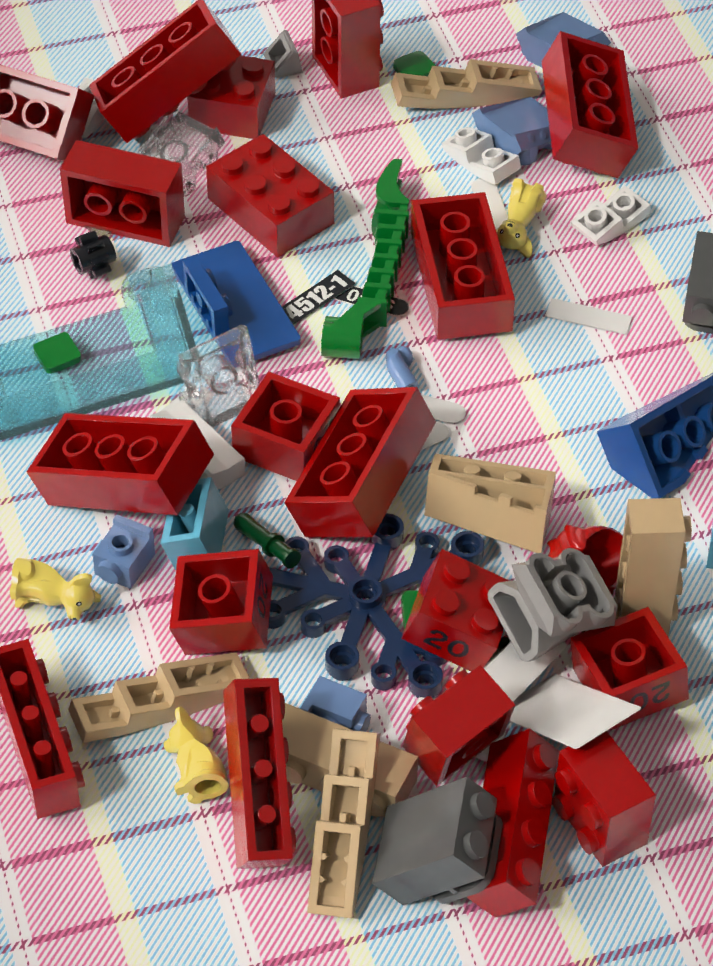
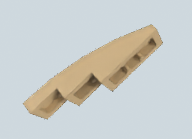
M469 59L465 70L432 66L428 76L395 72L391 81L397 106L411 108H471L540 96L542 92L534 67Z
M237 652L161 663L157 668L156 674L153 676L115 681L112 693L71 699L68 711L82 743L126 735L176 720L175 709L180 706L189 715L211 708L224 702L223 690L234 679H250Z
M333 729L329 774L324 775L320 820L316 821L307 913L354 918L370 826L381 733Z

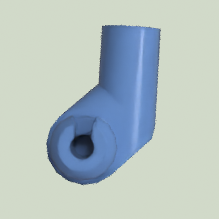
M406 346L389 349L385 355L386 365L398 388L417 387L418 382L408 367L413 360L411 350Z

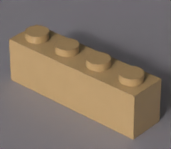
M681 498L628 499L614 598L617 604L615 619L649 607L667 636H669L671 621H677L678 599L676 595H682L683 579L681 569H686L687 548L684 542H690L692 537L690 515H683Z
M285 703V716L282 720L283 737L287 738L289 746V758L286 764L287 781L294 784L302 783L321 791L323 794L324 775L329 774L333 729H352ZM380 741L371 816H382L385 818L387 806L409 797L417 782L418 756Z

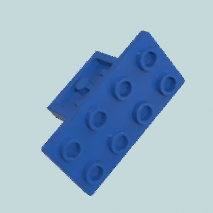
M233 241L171 263L172 272L231 368H236L301 344L299 333L240 241Z

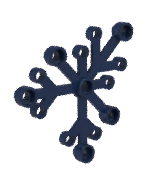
M386 513L376 533L371 537L375 545L364 576L361 577L350 562L349 553L346 548L334 545L325 550L324 566L326 570L330 573L338 574L344 584L329 580L309 551V543L305 538L299 536L289 538L285 542L288 546L303 550L301 551V560L298 566L304 575L269 567L273 574L272 586L297 592L279 600H271L270 612H276L279 615L269 616L268 628L276 629L281 627L285 623L286 615L324 598L338 600L318 610L309 609L301 615L300 619L301 632L306 637L318 638L325 633L327 624L350 614L341 642L330 645L325 653V668L330 676L338 681H346L358 672L360 655L357 647L366 621L369 618L385 641L378 662L371 668V684L373 687L386 691L395 686L397 677L395 666L398 660L408 673V688L415 697L426 698L427 696H432L434 698L442 690L443 672L439 666L445 664L447 660L401 639L403 632L399 631L384 610L387 597L416 584L421 585L425 573L439 554L440 540L438 536L432 532L418 534L415 538V554L410 569L381 581L390 552L396 549L404 539V523L402 519L394 514ZM472 531L459 532L452 538L451 550L448 552L478 565L484 556V540L479 534ZM423 544H430V545H432L433 547H431V548H424V547H422L421 545H423ZM335 557H338V558H341L342 560L336 562V561H332V560H330V559L335 558ZM311 621H316L320 624L316 626H310L307 623ZM416 654L423 655L424 661H421ZM338 664H347L346 666H338ZM381 673L389 674L390 677L380 678L377 675ZM421 683H429L431 685H421Z

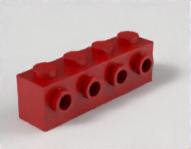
M25 639L0 646V707L36 817L40 819L81 807L78 789L85 787V781L79 762L71 763L68 753L73 752V747L67 727L59 728L56 718L61 717L56 695L54 692L47 693L45 684L49 683L45 663L42 658L35 659L30 641Z
M279 678L234 679L223 690L236 869L281 867L293 859V854L296 851V833L290 823L289 811L292 807L293 794L291 783L287 781L286 775L289 746L287 738L283 737L282 720L285 716V699L283 693H280Z
M530 728L493 742L489 748L483 789L497 798L495 813L502 819V833L493 879L484 890L467 898L495 918L537 904L559 750Z

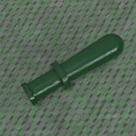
M239 513L235 516L233 521L235 529L261 546L265 555L278 558L288 569L298 565L301 560V552L288 546L282 535L271 533L248 513Z

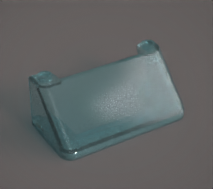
M172 264L153 266L129 274L121 286V295L125 307L0 344V441L59 423L64 413L87 414L194 379L200 368V358ZM62 332H67L81 353V361L55 373L45 372L34 354L33 345Z

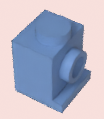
M116 514L113 518V526L92 554L95 575L107 583H117L131 589L155 555L153 528Z
M319 676L300 708L356 731L367 732L371 721V714L367 713V694Z

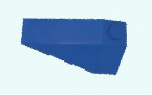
M713 373L624 415L596 431L611 469L652 499L662 498L683 485L690 477L691 473L689 470L695 461L703 459L708 452L706 446L713 438Z

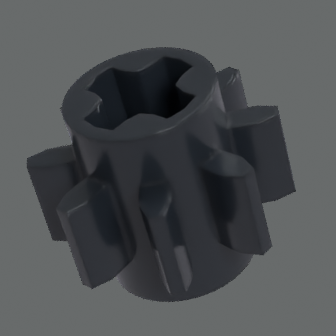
M94 230L74 238L77 246L70 249V257L80 275L89 273L90 278L93 279L112 272L109 263L116 261L117 257L114 246L107 235L98 237Z

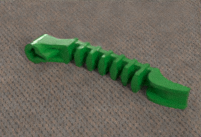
M393 159L382 172L376 185V198L378 201L372 215L371 230L375 237V252L372 257L371 267L368 270L367 282H365L362 297H358L357 302L341 317H325L322 329L321 356L361 359L363 338L379 327H387V312H390L391 297H394L395 282H398V268H401L402 253L405 254V240L409 236V199L401 193L402 179H399L403 159Z

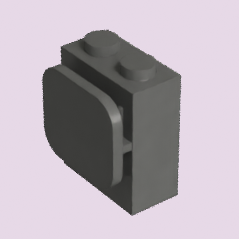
M697 231L682 322L694 331L713 334V233Z
M466 776L387 806L372 884L402 905L430 896L441 904H447L484 890L495 874L503 826L501 817L495 813L497 798Z

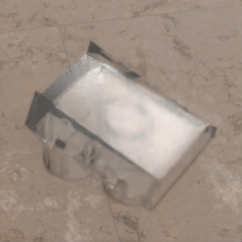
M177 108L172 114L164 117L137 153L182 163L184 196H188L196 190V179L199 176H206V166L218 160V151L225 144V140L217 127L212 129L179 112Z
M242 324L179 354L177 373L185 383L179 391V400H183L213 429L215 426L238 416L260 384L248 327Z

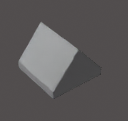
M284 29L263 53L265 59L275 61L276 78L303 73L295 45L289 32Z

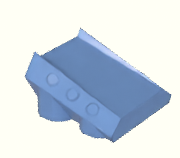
M565 12L533 23L516 33L521 46V52L527 61L541 68V61L560 31L607 46L611 44L603 31Z
M532 97L482 107L472 113L477 129L492 135L494 147L519 155L520 164L523 166L535 162L540 149H552L547 108Z

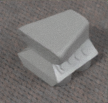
M574 548L563 550L555 558H551L543 553H535L526 562L511 564L516 581L499 582L488 592L490 604L520 659L524 662L538 659L579 632L614 626L617 604L590 556L584 555L581 551Z

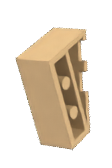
M435 453L428 472L424 515L535 553H542L552 512L556 472Z

